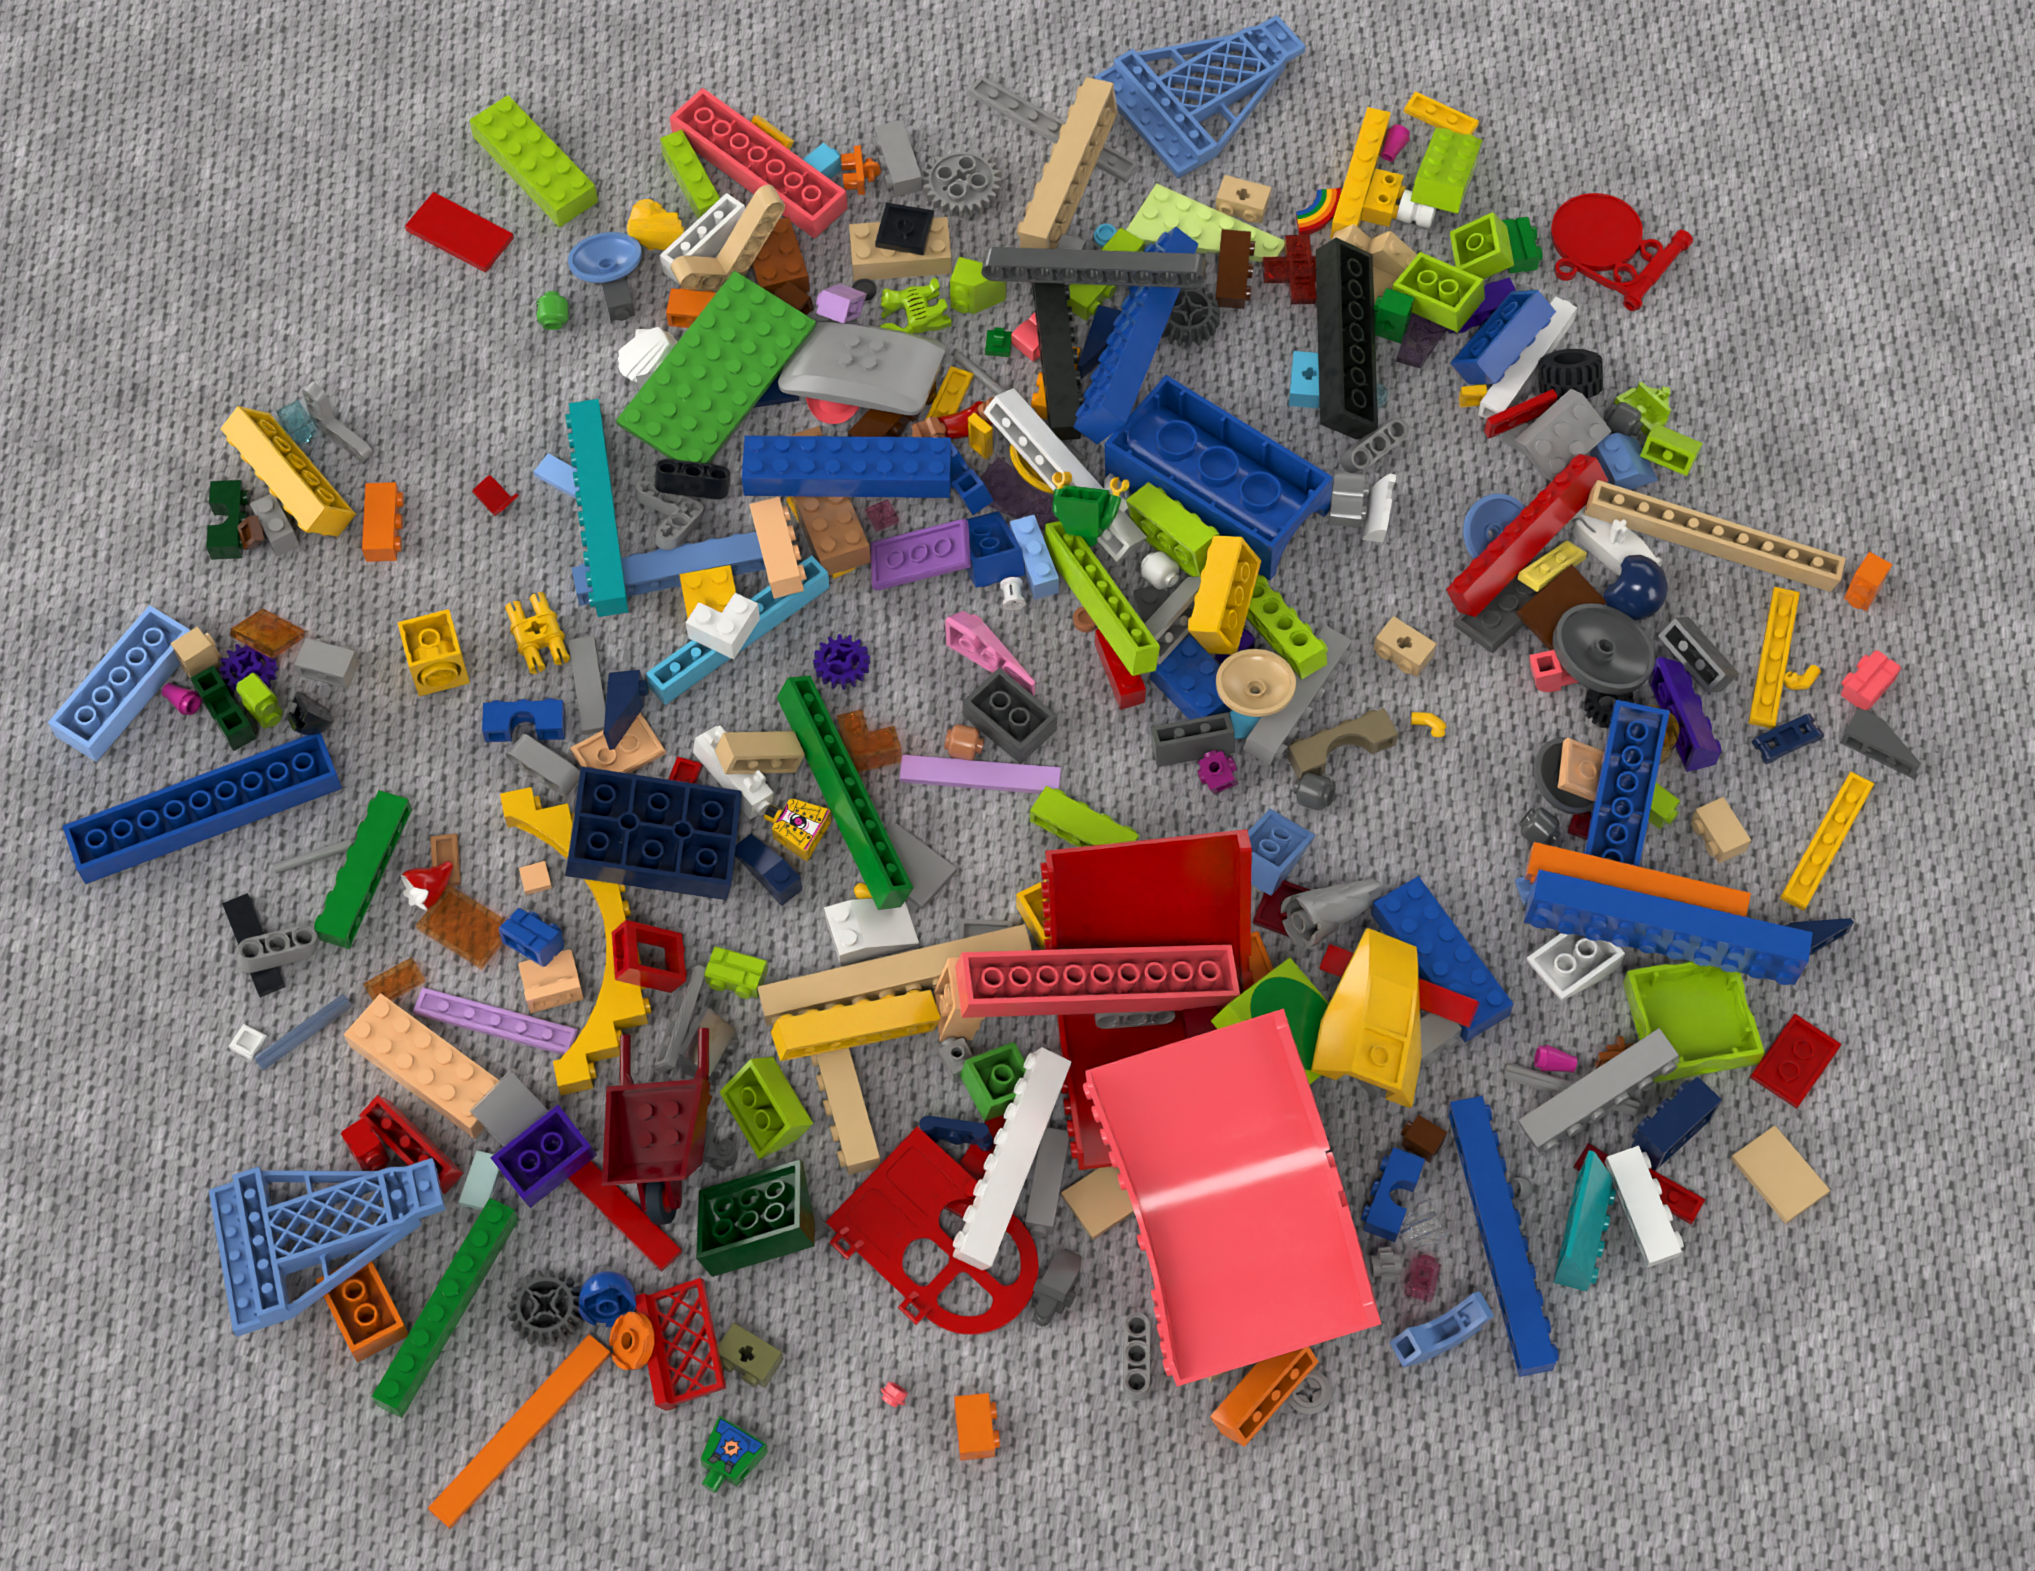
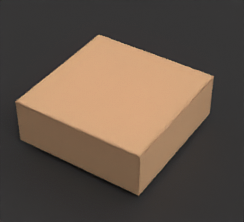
M545 861L519 868L526 895L552 888Z

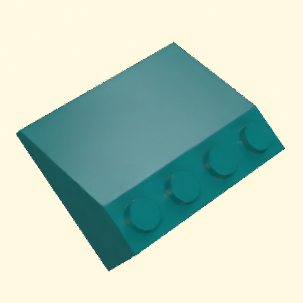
M1588 1151L1576 1179L1553 1283L1586 1292L1590 1284H1596L1599 1268L1594 1267L1596 1257H1602L1605 1241L1600 1240L1602 1231L1607 1232L1611 1215L1606 1214L1608 1205L1613 1206L1616 1189H1612L1614 1178L1594 1151Z

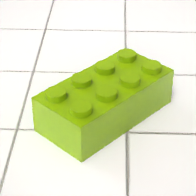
M1435 128L1416 175L1411 202L1458 214L1475 171L1483 139L1476 138L1470 134H1459L1447 128Z
M1149 482L1126 499L1130 519L1146 535L1145 542L1157 551L1165 552L1179 564V568L1191 577H1201V572L1205 569L1208 547L1212 543L1213 536H1220L1218 531L1214 527H1208L1195 513L1191 514L1178 500L1174 501L1169 498L1162 488H1156Z

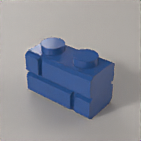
M518 908L510 916V919H507L499 927L502 943L542 967H546L553 960V957L557 956L564 948L561 929L554 923L546 924L534 911L528 913Z

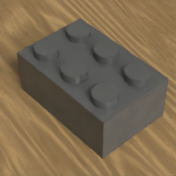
M998 668L963 701V716L1019 764H1022L1057 731V715L1001 668Z

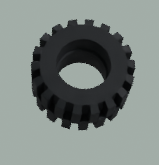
M1563 349L1546 354L1538 362L1539 391L1543 394L1553 389L1558 395L1557 401L1570 389L1582 393L1586 399L1598 395L1603 390V362L1601 355H1598V353L1584 349Z

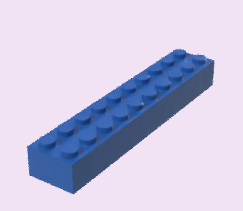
M1174 227L1168 233H1162L1157 242L1154 244L1150 243L1143 252L1195 254L1198 243L1179 228ZM1128 287L1130 292L1121 304L1122 312L1113 323L1115 328L1106 340L1107 348L1098 359L1100 362L1099 367L1093 372L1091 376L1092 384L1083 395L1085 401L1075 415L1077 420L1074 428L1097 445L1126 424L1181 288Z
M322 734L307 735L65 824L62 827L77 871L84 883L88 884L343 788Z
M1540 869L1529 892L1524 923L1531 924L1536 928H1550L1566 935L1576 934L1584 936L1591 941L1602 940L1610 942L1617 947L1628 946L1639 949L1644 953L1666 955L1674 960L1684 959L1692 961L1699 966L1710 965L1721 968L1726 972L1748 974L1756 979L1766 978L1775 980L1781 985L1796 984L1809 962L1813 932Z

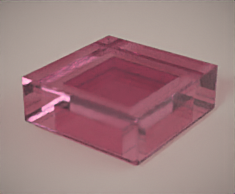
M888 499L865 508V513L875 532L899 523V518Z

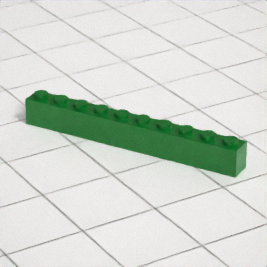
M811 676L788 677L777 695V700L792 731L795 732L810 769L878 910L902 907L914 888Z

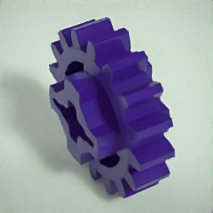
M838 634L837 640H833L829 636L827 645L820 642V651L815 650L814 652L815 659L813 660V665L816 670V676L822 677L824 685L830 681L832 689H835L837 684H841L842 689L845 690L848 683L856 687V679L864 681V673H869L870 655H867L868 649L866 646L861 647L860 639L852 642V635L842 639V635Z
M246 641L243 648L236 644V651H226L229 658H221L223 666L219 668V671L222 675V680L230 692L235 691L237 683L251 673H256L268 688L272 687L269 680L277 679L275 671H278L279 668L275 655L270 652L268 646L262 648L259 642H256L252 647L249 641ZM260 659L265 661L266 666H263L262 662H260ZM232 672H235L238 677L237 679L232 676Z

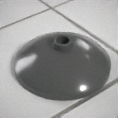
M1567 738L1552 739L1539 749L1534 760V777L1541 794L1553 807L1567 814L1578 815L1592 810L1594 801L1558 788L1563 741Z

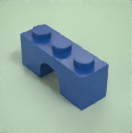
M951 442V488L971 514L975 515L994 500L985 484L974 470L968 467L960 452Z
M548 698L544 701L521 699L517 702L494 700L491 703H483L482 732L485 742L512 741L514 728L523 722H530L535 725L538 740H565L566 711L563 700Z
M1394 1147L1390 1156L1384 1155L1379 1169L1384 1174L1381 1181L1375 1179L1370 1193L1375 1198L1372 1206L1366 1204L1361 1220L1365 1222L1363 1231L1396 1242L1407 1209L1396 1205L1391 1200L1390 1193L1396 1189H1405L1414 1193L1425 1162L1424 1158Z

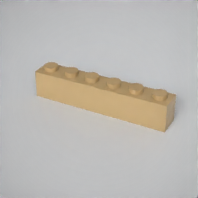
M849 1048L811 1055L812 1066H818L820 1075H816L819 1091H825L827 1100L823 1101L826 1116H832L834 1125L830 1126L833 1142L839 1141L841 1150L837 1151L840 1167H846L848 1175L877 1168L880 1165V1156Z

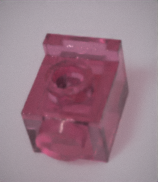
M1420 1255L1419 1258L1413 1257L1404 1296L1432 1303L1441 1264L1436 1263L1434 1257L1429 1255ZM1419 1272L1427 1273L1429 1277L1424 1278L1420 1276Z

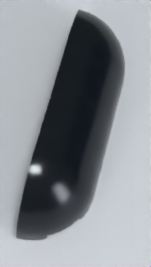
M296 692L292 702L297 703L294 713L289 712L287 715L292 730L310 736L321 734L329 729L334 723L329 710L305 694Z

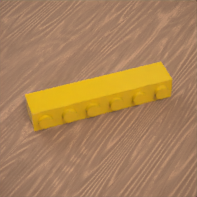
M1367 107L1333 218L1330 238L1333 237L1336 231L1352 224L1359 228L1363 206L1375 168L1377 169L1389 128L1391 112Z
M912 990L901 996L891 994L875 1001L864 999L849 1006L838 1004L828 1010L819 1011L818 1009H812L802 1015H783L776 1020L771 1030V1035L780 1061L934 1031L941 1017L931 990Z

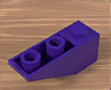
M1510 277L1484 286L1485 300L1458 333H1464L1475 326H1482L1510 292L1516 291ZM1448 329L1449 334L1455 333V331Z

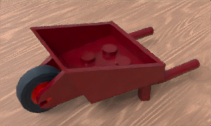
M709 1028L698 1029V1069L694 1079L634 1084L631 1077V1035H620V1085L606 1086L602 1186L636 1183L641 1207L644 1212H647L650 1221L654 1225L672 1223L676 1210L680 1209L682 1204V1180L688 1178L703 1163L707 1109L713 1097L709 1094L710 1082H708Z

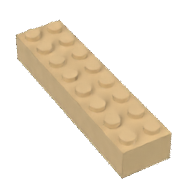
M1086 77L1083 85L1078 87L1076 101L1068 110L1067 122L1062 124L1060 128V138L1057 143L1053 144L1050 161L1045 163L1043 177L1040 182L1036 183L1034 198L1032 202H1028L1024 221H1020L1018 225L1017 235L1020 237V248L1056 249L1062 234L1066 235L1118 114L1113 83Z

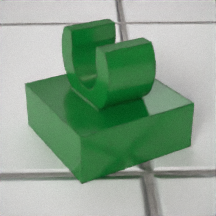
M994 327V330H987L985 355L1010 357L1012 332L1004 331V328Z

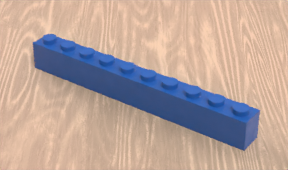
M1483 1096L1452 1101L1449 1104L1447 1113L1518 1375L1523 1377L1553 1371L1556 1361L1559 1360L1556 1345L1550 1342V1321L1542 1313L1541 1306L1544 1305L1541 1290H1536L1533 1279H1536V1271L1533 1262H1528L1526 1255L1529 1247L1526 1236H1521L1520 1233L1521 1217L1519 1210L1513 1208L1511 1199H1514V1192L1511 1183H1507L1504 1173L1507 1172L1505 1159L1503 1156L1499 1157L1497 1147H1499V1137L1497 1131H1492L1491 1108L1489 1104L1485 1105Z

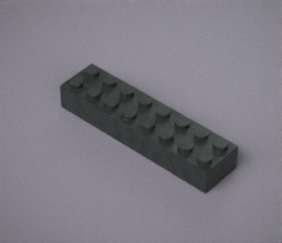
M1336 237L1316 249L1320 425L1353 439H1360L1378 429L1373 255Z

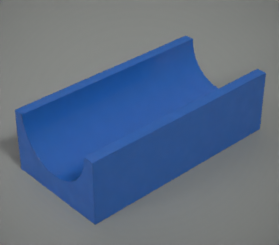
M1167 375L1163 377L1129 415L1126 424L1115 431L1104 443L1106 477L1111 473L1115 477H1119L1121 482L1127 479L1131 494H1134L1149 482L1156 488H1162L1172 500H1178L1188 512L1198 515L1201 521L1208 527H1214L1220 536L1242 537L1261 560L1258 573L1268 580H1271L1276 575L1280 558L1299 526L1314 512L1325 517L1330 511L1333 483L1331 475Z

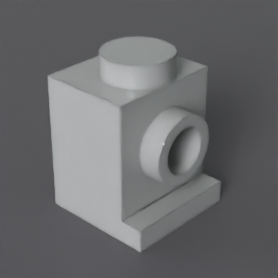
M956 1037L947 1038L941 1043L942 1047L938 1048L939 1058L953 1084L962 1080L960 1073L965 1060L974 1057L963 1037L958 1040ZM959 1052L962 1053V1055H961L960 1057H954V1056H952V1055L957 1054V1053H959Z

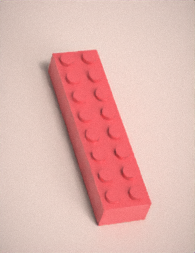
M704 88L699 90L670 116L672 133L682 129L691 147L697 154L749 192L755 194L760 187L772 185L785 204L782 216L785 218L789 217L793 224L814 239L848 209L847 195L843 188Z

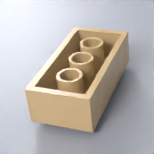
M947 217L933 219L924 256L875 247L880 222L849 224L854 281L860 279L877 280L952 274Z

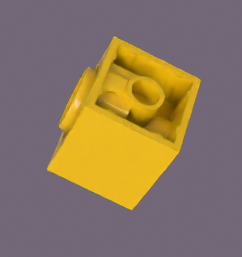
M449 609L397 622L408 666L419 697L470 683Z

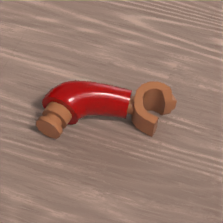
M994 397L989 398L985 402L977 401L969 408L954 414L929 417L924 421L911 425L913 429L912 435L913 437H948L951 439L969 437L968 418L973 413H976L990 426L993 424L983 412Z

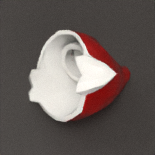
M450 861L435 867L410 869L401 875V879L406 887L403 894L409 898L410 906L416 904L425 911H428L438 902L445 891L453 870V864Z

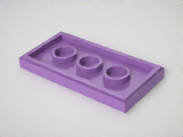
M965 518L870 542L872 588L874 590H882L971 567L969 524Z

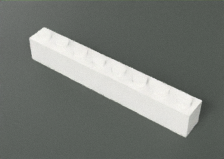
M1014 388L996 395L983 412L1053 491L1057 489V486L1052 482V476L1056 472H1061L1062 475L1064 472L1072 474V482L1069 486L1104 489ZM1118 509L1110 528L1106 529L1097 540L1112 558L1118 562L1132 555L1147 537L1125 512Z
M1043 1047L1033 1053H1029L1024 1063V1068H1026L1023 1078L1017 1081L1014 1088V1093L1016 1094L1014 1102L1008 1105L1004 1113L1005 1125L1003 1129L1000 1128L994 1138L995 1150L993 1154H989L984 1163L983 1169L986 1170L983 1180L980 1179L975 1186L973 1195L976 1198L973 1205H969L964 1214L963 1221L966 1222L963 1231H959L954 1239L953 1247H955L953 1257L980 1270L992 1267L1071 1061Z

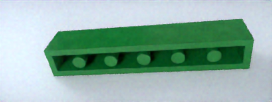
M378 790L375 798L369 801L367 807L368 814L357 828V838L354 844H351L347 850V860L344 867L339 868L336 874L334 889L329 891L326 896L322 915L319 914L315 920L314 929L320 941L350 949L411 814L412 808L407 798Z

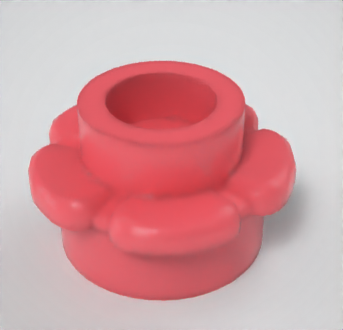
M889 1381L885 1388H881V1392L884 1394L882 1399L889 1405L897 1407L898 1404H906L905 1398L908 1392L899 1385Z

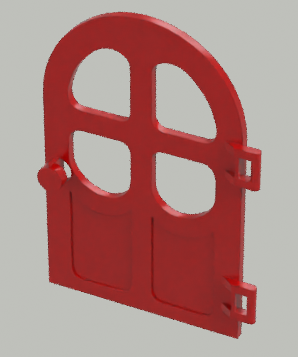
M918 1126L825 1222L837 1233L830 1240L829 1244L846 1260H849L857 1252L906 1299L898 1306V1309L915 1325H918L926 1317L938 1327L956 1334L979 1335L998 1330L1013 1321L1026 1308L1034 1294L1033 1288L1039 1275V1260L1034 1241L1024 1224L1013 1214L1005 1231L1013 1238L1020 1255V1275L1013 1284L1003 1286L986 1270H980L953 1257L955 1247H953L954 1241L941 1229L939 1223L940 1215L943 1209L953 1202L959 1200L974 1202L975 1199L970 1198L976 1197L973 1195L978 1181ZM841 1239L851 1246L847 1252L838 1244ZM918 1239L931 1240L949 1256V1263L927 1286H919L905 1274L903 1269L904 1253L908 1246ZM960 1273H967L992 1296L993 1303L990 1309L982 1315L961 1316L941 1308L937 1302L938 1296ZM910 1304L920 1311L916 1317L907 1309Z

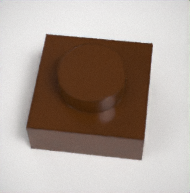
M258 515L248 516L237 526L244 550L254 549L265 540L262 525H260Z

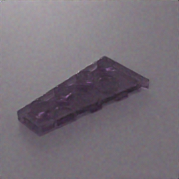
M1000 457L980 477L994 500L987 505L988 507L1015 519L1035 515L1039 528L1045 531L1047 523L1059 521L1052 511L1053 498L1028 484L1013 467Z

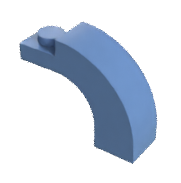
M1474 1292L1447 1313L1428 1323L1407 1328L1389 1343L1402 1366H1412L1427 1361L1466 1341L1482 1330L1481 1326L1492 1319L1494 1315L1481 1292Z

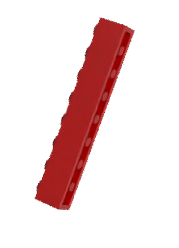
M1582 454L1574 457L1569 465L1561 473L1557 474L1554 480L1544 490L1539 492L1537 497L1504 528V531L1494 541L1489 543L1487 548L1454 579L1446 591L1459 613L1476 617L1587 504L1589 493L1597 480L1608 482L1597 458Z

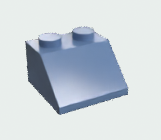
M1614 433L1606 436L1591 450L1590 456L1598 459L1609 484L1631 490L1658 481L1649 461L1640 457L1642 448L1636 438L1621 433Z

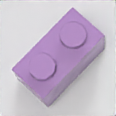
M837 284L824 289L817 297L816 305L818 309L816 314L843 324L859 318L867 293L843 284Z

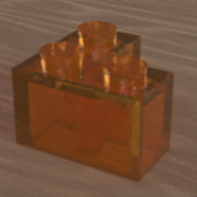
M862 709L836 715L839 735L858 773L901 763V746L895 726L869 732Z

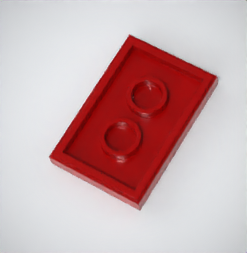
M1794 1013L1750 1078L1797 1109L1842 1044Z

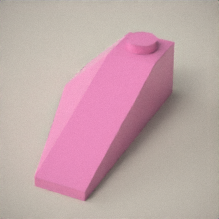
M962 611L949 616L945 620L947 646L992 673L1001 668L1034 696L1035 681L980 617Z

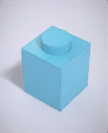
M822 143L802 159L829 179L841 171L840 154L834 148H829L825 143Z

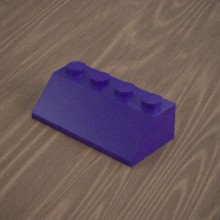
M1664 657L1657 658L1649 679V685L1659 709L1670 711L1667 728L1685 771L1690 772L1716 765L1721 754V745L1718 739L1713 737L1711 721L1708 716L1705 717L1702 711V701L1699 694H1695L1693 690L1691 674L1685 671L1681 662Z

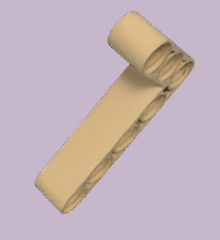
M764 185L755 192L717 258L680 256L671 263L670 268L683 289L718 291L734 270L743 276L746 275L785 210V204L772 185Z

